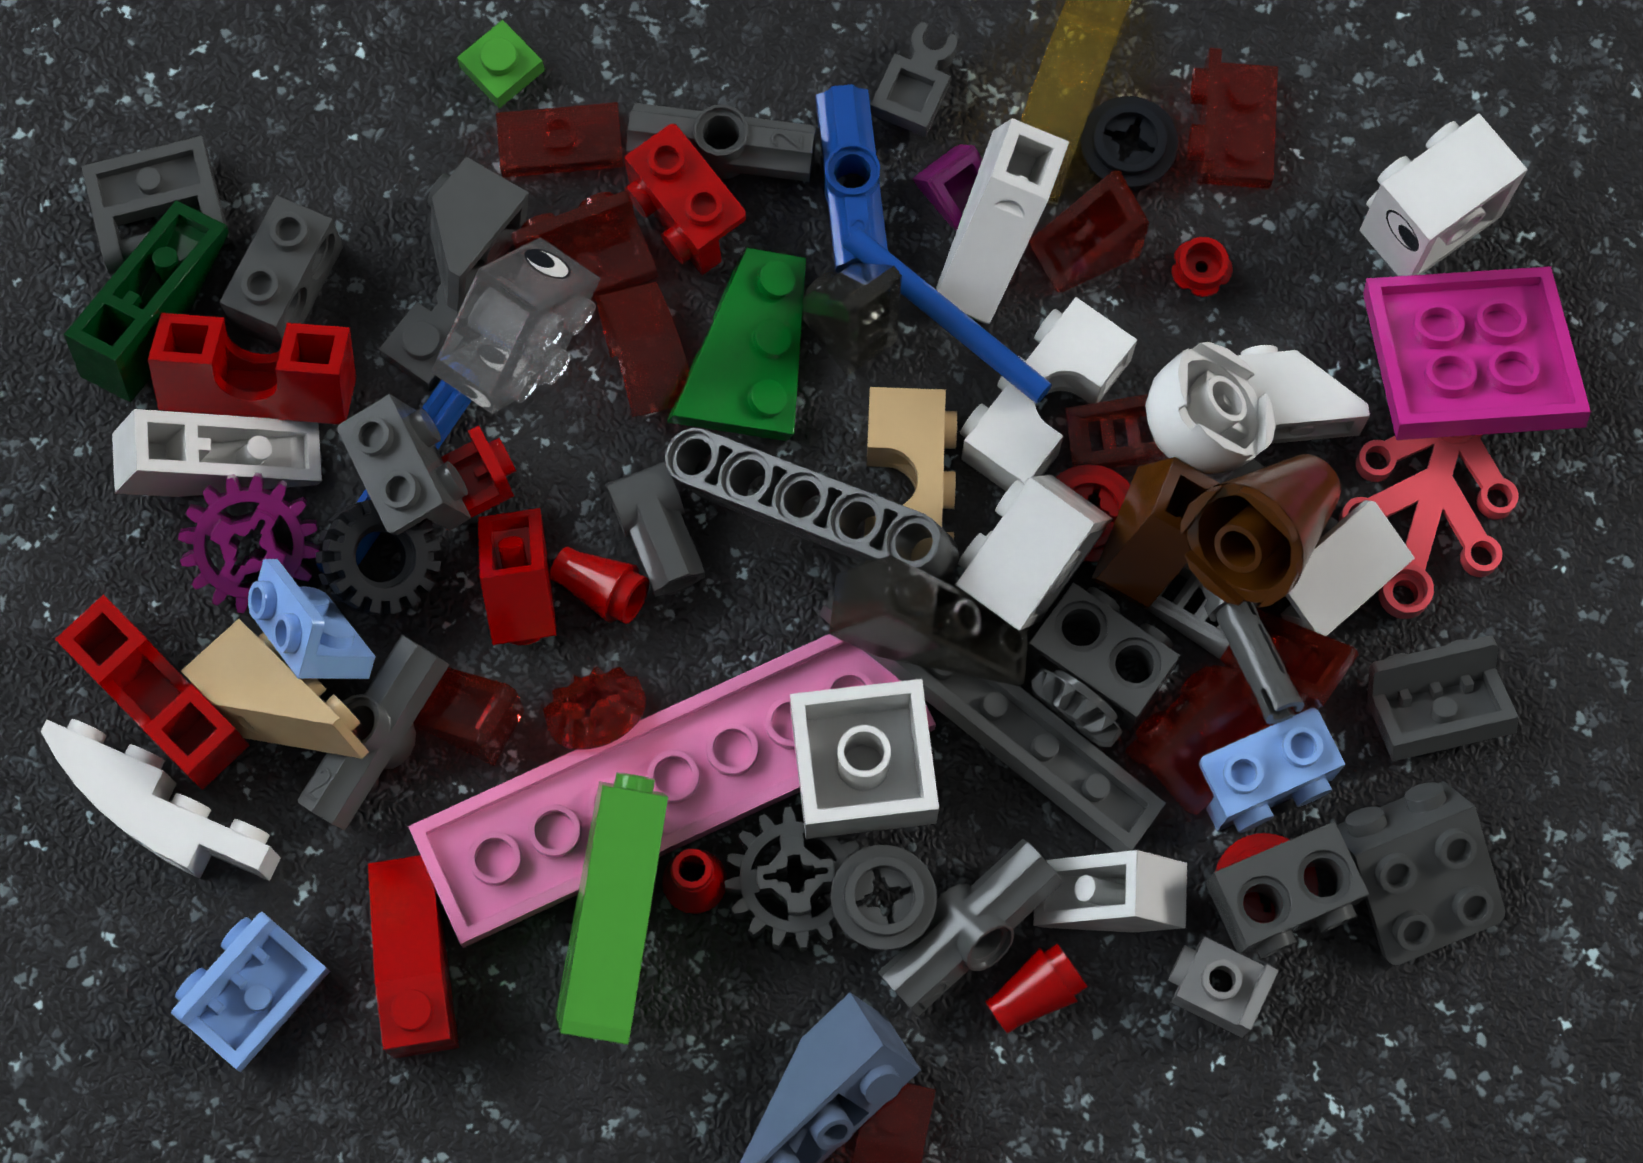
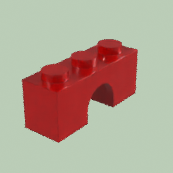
M161 312L148 357L158 410L341 424L347 420L356 382L350 327L287 322L280 351L271 354H258L242 349L229 338L224 317Z
M104 594L55 638L70 656L201 790L250 746L236 728L164 658Z

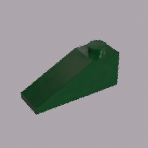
M177 200L171 205L64 333L81 378L130 403L151 378L148 357L161 312L189 315L229 234L226 224Z

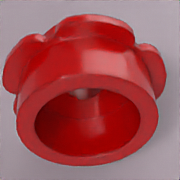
M1197 237L1181 244L1174 253L1176 264L1171 269L1175 283L1181 289L1188 288L1192 290V294L1198 297H1208L1216 294L1219 291L1220 285H1226L1230 281L1233 272L1232 262L1224 246L1217 240L1209 237ZM1199 263L1205 264L1207 271L1203 273L1198 272L1196 265Z

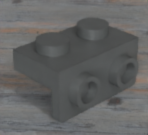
M388 394L339 424L337 431L387 532L399 535L426 518L448 530H452L471 518L462 500V497L468 494L467 487L457 469L450 462H443L435 446L436 443L441 441L440 433L424 409L419 408L415 410Z
M1489 635L1471 640L1460 639L1445 646L1415 653L1394 654L1384 660L1375 661L1370 665L1367 704L1392 762L1517 733L1519 717L1496 670L1498 646L1493 636Z

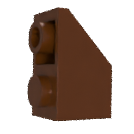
M1176 457L1139 466L1091 580L1141 608L1150 607L1187 564L1185 554L1190 549L1186 531L1181 535V521L1189 504L1203 491L1220 483Z

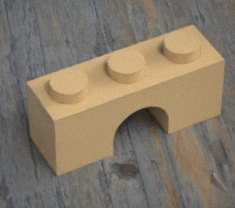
M870 387L867 466L890 467L904 473L912 482L915 492L903 506L926 514L942 527L943 509H954L956 471H944V448L956 449L957 411H945L946 390ZM876 516L865 519L864 537L874 528ZM947 532L954 539V532ZM931 537L923 539L916 544L912 550L911 561L920 560L928 554L933 542ZM867 564L896 588L939 589V584L933 586L920 585Z

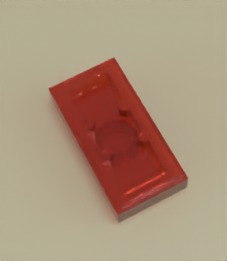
M618 102L496 113L500 171L503 178L624 167Z

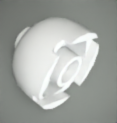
M1211 342L1199 343L1193 349L1188 348L1178 354L1154 377L1146 401L1147 420L1156 445L1168 458L1176 457L1203 474L1225 473L1244 466L1272 443L1276 427L1273 406L1267 392L1257 398L1254 389L1247 380L1255 375L1248 364L1229 349Z

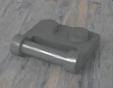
M202 136L81 166L101 253L109 274H114L148 234L144 233L121 239L118 226L164 215L176 200L189 207L200 205L201 213L227 225L207 145ZM229 234L223 245L231 243Z

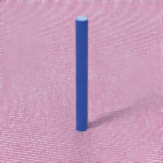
M856 228L848 236L843 247L1034 403H1039L1052 387V383L861 228Z

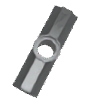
M634 103L630 112L626 155L660 130L673 123L680 128L721 180L731 179L742 173L810 182L817 126L744 117L736 108L725 104L713 105L703 111ZM722 135L732 137L737 141L733 146L719 150L707 144L712 138Z
M401 635L364 695H352L342 702L360 721L361 724L352 732L369 753L362 759L326 753L297 799L298 803L332 825L346 830L383 769L396 768L403 764L411 755L416 741V731L413 722L450 664L411 639Z
M1022 839L972 886L969 884H959L944 892L937 899L933 919L923 935L904 947L878 973L919 1017L968 970L982 971L998 962L1006 954L1013 942V929L1064 882L1046 860L1028 842Z

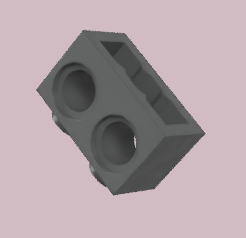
M278 195L275 196L219 302L234 329L281 348L287 322L304 323L344 247L332 218Z
M1073 582L1029 643L1025 659L1039 669H1044L1051 673L1061 670L1086 685L1114 710L1118 716L1116 722L1131 731L1174 670L1180 655L1171 649L1173 642L1162 631L1147 623H1142L1138 627L1118 613L1120 606L1109 595L1095 587H1089L1085 591ZM1070 622H1083L1092 628L1096 640L1087 646L1073 645L1064 637L1062 628ZM1123 658L1138 659L1146 666L1149 678L1140 683L1127 682L1117 673L1115 663Z
M1335 821L1216 871L1205 883L1236 952L1244 954L1256 948L1261 959L1296 944L1297 940L1293 932L1313 923H1317L1322 933L1353 920L1357 917L1353 906L1358 905L1369 895ZM1319 867L1331 875L1334 881V893L1331 897H1318L1307 889L1304 883V871L1306 868ZM1251 892L1266 895L1272 901L1275 908L1274 920L1270 923H1258L1249 918L1243 907L1244 895Z

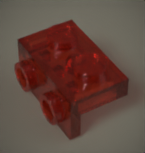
M622 191L617 194L611 192L594 194L583 200L579 208L555 216L552 213H545L532 217L523 223L521 229L511 234L517 259L542 320L658 277L657 268L634 215L633 202L628 191ZM529 249H542L551 252L567 263L571 269V275L565 279L546 276L528 264L524 253Z

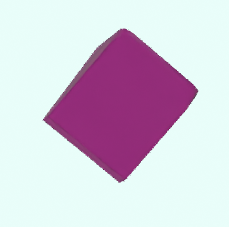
M956 145L913 177V181L919 190L955 231L958 229L983 160L974 145Z

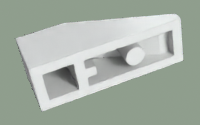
M134 409L112 433L115 494L168 497L203 495L202 492L208 485L216 488L220 493H226V479L228 475L235 474L240 481L241 487H249L255 472L262 473L263 489H273L281 480L287 483V488L318 485L322 482L319 424L315 422Z

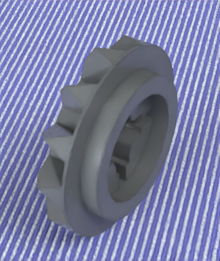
M1040 669L1031 681L1034 697L1090 743H1095L1101 747H1111L1121 736L1122 730L1115 722L1118 716L1114 710L1095 692L1071 675L1061 670L1051 673Z
M874 845L855 852L840 866L831 886L832 915L836 918L846 938L853 939L870 951L890 949L898 951L912 943L926 931L936 910L937 893L930 871L918 857L897 846ZM874 873L878 874L879 881L884 883L887 891L894 892L898 890L899 893L910 891L909 894L903 895L902 899L894 902L891 917L892 924H888L886 916H882L879 907L868 908L867 905L857 907L858 904L863 903L864 899L872 896L874 891L873 884L875 882Z

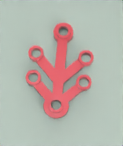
M1482 435L1396 440V437L1393 436L1385 441L1372 440L1367 442L1357 455L1356 469L1359 475L1367 481L1380 482L1391 474L1396 466V462L1433 446L1427 469L1369 498H1352L1345 504L1339 515L1340 522L1349 514V511L1355 509L1364 500L1376 502L1387 518L1416 504L1405 542L1415 559L1378 591L1382 607L1393 617L1399 619L1414 618L1425 610L1433 598L1434 584L1425 569L1442 513L1463 547L1460 554V562L1468 574L1475 577L1488 576L1497 568L1502 560L1503 553L1500 544L1493 537L1487 536L1452 476L1459 455L1481 488L1478 492L1476 503L1479 511L1485 517L1493 520L1503 519L1515 508L1519 500L1518 490L1510 480L1503 478L1481 440ZM1371 452L1381 454L1387 462V467L1380 470L1370 467L1366 461V455ZM1499 490L1503 492L1508 500L1507 506L1496 507L1492 505L1487 497L1488 491ZM1474 547L1486 549L1491 555V564L1480 565L1476 563L1471 556V549ZM1396 586L1408 587L1414 595V602L1411 604L1399 603L1393 596V588Z

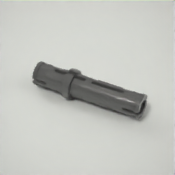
M1199 581L1207 599L1204 605L1210 620L1213 622L1217 620L1230 644L1229 646L1257 699L1266 723L1277 724L1295 716L1290 706H1293L1295 712H1300L1305 704L1293 685L1254 606L1255 603L1244 601L1239 606L1227 603L1207 590Z

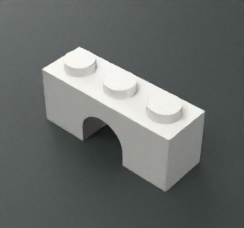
M1075 297L1064 313L1057 309L1051 311L1034 336V340L1039 342V345L1027 360H1024L1022 357L1020 358L1052 383L1048 393L1055 391L1071 392L1096 407L1130 363L1137 339ZM1001 376L997 387L1003 390L990 408L982 403L978 405L960 431V434L965 437L961 460L1007 491L1016 480L1023 483L1030 477L1043 476L1059 455L1063 435L1041 419L1036 410V403Z

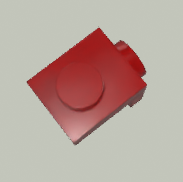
M479 425L468 430L471 442L441 457L444 463L448 461L457 469L467 487L468 494L462 497V500L471 518L514 497L506 476L516 472V469L501 439L497 438L488 443Z

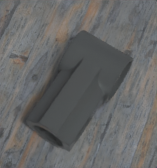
M665 461L605 484L625 537L631 536L655 597L676 594L691 588L693 584L705 578L703 564L682 518L685 511L681 498Z

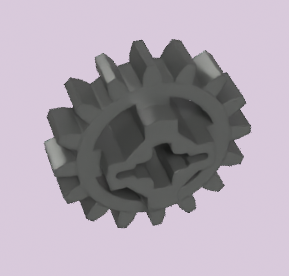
M785 807L783 823L774 825L772 820L765 814L759 817L761 834L758 837L743 830L738 835L739 842L746 850V853L744 855L728 854L727 866L740 873L739 877H733L725 881L726 893L742 895V899L732 907L734 918H743L748 915L754 918L748 930L749 936L753 939L761 935L766 929L773 932L772 945L775 950H780L786 937H795L799 951L807 952L809 936L816 933L826 945L832 943L833 934L830 925L834 922L838 924V922L832 915L831 905L814 918H812L811 907L821 894L831 893V886L838 869L847 858L859 851L860 846L857 840L841 845L838 841L840 835L806 839L804 822H796L792 807ZM804 839L823 847L832 858L820 860L804 847ZM780 841V852L769 865L757 866V870H753L761 854L770 846ZM798 866L803 877H813V879L805 881L804 892L791 893L789 883L778 882L787 878L789 867ZM756 898H760V900L772 899L787 911L788 921L777 918L767 912Z

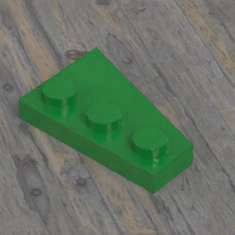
M752 248L744 250L737 261L712 318L713 322L700 351L696 354L688 372L687 381L679 399L673 406L667 423L788 441L794 435L806 258Z

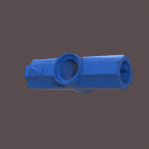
M853 84L831 86L829 90L816 94L815 101L825 177L824 196L828 204L836 274L849 275L851 278L873 276L875 272L843 247L848 236L859 227L888 250L880 190V164L876 156L868 89H861ZM846 174H858L864 177L867 183L862 187L853 189L840 185L837 180Z

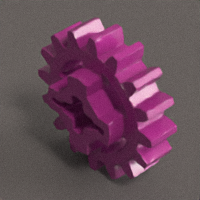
M256 472L249 487H241L236 475L232 474L228 475L226 479V493L221 494L211 485L204 488L202 493L208 507L204 508L199 505L190 504L185 514L197 523V526L181 529L178 540L187 544H193V550L182 555L180 559L181 566L192 567L198 565L200 569L191 585L195 590L209 583L213 585L216 589L213 594L212 604L216 606L223 602L227 595L236 597L237 613L245 612L248 606L249 590L253 584L241 581L246 574L260 571L264 559H278L292 578L309 582L313 571L302 562V559L315 558V552L320 550L319 545L305 541V536L311 535L318 530L317 520L307 519L301 521L299 514L307 504L306 499L300 497L290 503L286 501L283 497L286 492L287 483L283 480L275 485L272 491L263 489L262 473ZM240 502L258 503L254 512L239 516H233L226 511L224 513L221 512L226 507ZM279 515L284 518L290 528L293 539V551L289 550L287 545L278 540L274 524ZM260 520H265L260 532L262 535L259 545L266 551L254 549L249 556L243 558L240 565L236 566L235 562L239 555L240 540L234 534L245 537L251 529L254 530ZM207 535L210 536V540L221 547L225 562L220 571L209 556L206 542Z

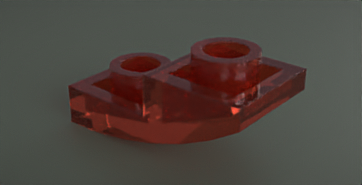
M657 282L595 296L610 357L618 356L632 417L673 408L689 376V366L671 313Z

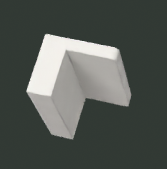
M1364 500L1318 540L1297 584L1285 595L1291 605L1280 614L1294 634L1323 640L1415 559L1376 502Z

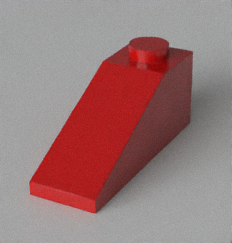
M421 855L368 863L374 978L383 1050L395 1059L459 1048L440 899Z

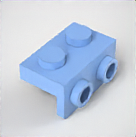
M1310 708L1288 720L1267 727L1201 758L1199 767L1214 795L1206 810L1217 832L1235 824L1238 833H1243L1272 819L1274 815L1270 809L1271 807L1292 798L1296 806L1300 807L1332 791L1329 781H1332L1346 764L1319 711L1316 708Z
M260 912L253 920L249 917L243 918L228 932L221 943V948L225 951L207 971L201 967L182 983L175 994V998L179 1002L171 1011V1014L176 1019L188 1026L239 1072L248 1065L330 972L264 912Z

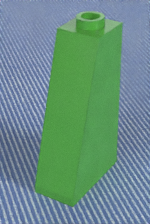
M616 772L614 784L599 781L556 1009V1018L560 1033L622 1044L629 1043L668 796L665 793L653 791L655 779Z

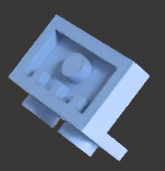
M264 559L258 581L253 582L249 590V613L298 679H369L375 655L326 592L313 587H299L278 559Z

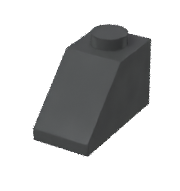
M468 157L461 162L451 175L444 173L437 179L427 200V204L431 206L430 237L446 304L457 312L525 230L529 192Z

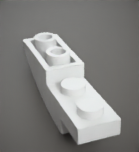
M71 719L67 728L46 720L41 733L56 760L76 787L100 812L140 845L169 864L199 879L211 856H214L270 881L281 857L270 846L266 845L270 836L268 833L238 819L233 820L230 828L207 819L211 812L209 807L178 793H175L171 803L168 802L177 783L161 770L165 760L132 744H129L125 754L103 744L107 737L106 734L75 719Z

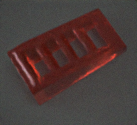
M1148 394L1065 408L1073 467L1079 465H1099L1111 468L1150 464L1169 459L1158 448L1155 441L1143 443L1139 417L1147 416L1146 401ZM1125 418L1129 446L1118 448L1114 419ZM1100 421L1104 450L1092 452L1088 422Z

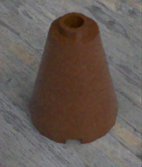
M1302 454L1206 489L1189 504L1181 521V535L1186 531L1190 549L1185 554L1190 570L1207 590L1227 603L1239 606L1242 602L1247 601L1261 603L1259 607L1271 606L1287 595L1297 584L1337 505L1341 494L1340 481L1337 474L1323 459L1314 455Z

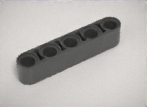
M690 428L683 430L673 437L667 447L665 461L671 476L704 500L856 560H862L864 563L920 585L933 586L941 584L950 578L957 568L959 561L957 544L941 526L924 513L704 429ZM712 454L708 467L700 474L695 475V470L700 460ZM761 475H765V481L761 489L755 494L748 496L749 486L753 480ZM820 495L819 505L815 511L808 516L801 517L805 503L812 497ZM876 516L872 531L865 537L856 539V531L861 522L869 517ZM931 537L933 542L928 554L920 560L911 561L912 550L916 544L923 539Z

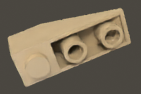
M240 619L236 620L181 670L186 678L236 728L243 738L360 759L369 753L352 732L361 724L355 715L334 694L324 703L319 698L326 691L322 683L318 679H298L286 665V662L264 632L257 637Z

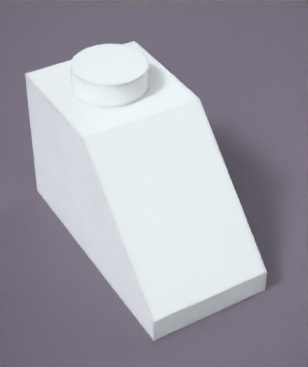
M1259 345L1247 348L1240 355H1237L1255 373L1247 381L1254 389L1257 398L1267 392L1272 403L1276 427L1271 444L1359 436L1370 417L1368 403L1297 350L1278 352L1276 346Z
M1139 850L1046 860L1064 883L1034 909V926L1133 933L1186 928V862Z

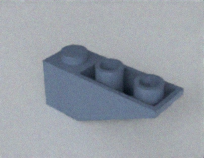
M849 992L801 1038L740 1163H822L837 1148L844 1145L851 1138L852 1134L885 1103L892 1100L900 1092L901 1088L921 1069L888 1018Z

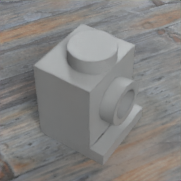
M1204 936L1197 945L1196 950L1184 945L1168 978V981L1178 985L1171 1003L1243 1038L1251 1031L1279 970L1267 964L1264 966ZM1221 969L1231 976L1232 988L1230 991L1218 992L1211 986L1209 976L1213 970Z

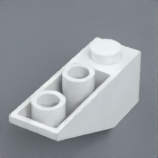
M1013 118L992 132L936 287L939 293L970 318L987 325L990 324L1049 200L1069 144L1067 140Z

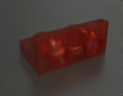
M1209 48L1204 67L1193 68L1190 90V104L1201 105L1200 124L1190 125L1187 149L1188 161H1198L1197 183L1270 189L1274 177L1278 66L1221 62L1222 48Z
M1219 665L1204 667L1192 674L1182 685L1181 692L1183 694L1166 710L1156 712L1148 717L1136 732L1138 738L1126 749L1127 754L1133 761L1147 765L1186 812L1196 816L1214 797L1199 767L1201 758L1274 725L1266 723L1257 699L1243 672Z

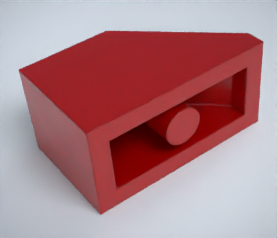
M541 508L478 517L480 582L492 645L504 643L528 645L539 641L543 637L556 636L554 598Z

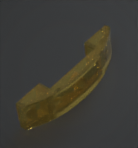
M1066 0L1020 120L1025 124L1069 141L1049 201L1055 203L1059 201L1078 149L1080 137L1114 46L1118 43L1133 0Z

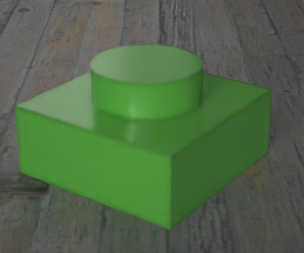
M503 20L457 57L460 69L498 108H501L545 71L543 60Z

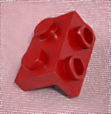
M669 124L624 156L629 185L624 189L634 207L644 218L654 214L666 231L661 234V237L672 255L681 264L690 260L703 276L722 262L719 239L746 220V211L676 124Z

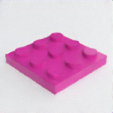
M1551 266L1366 278L1363 296L1396 440L1587 427L1591 410Z

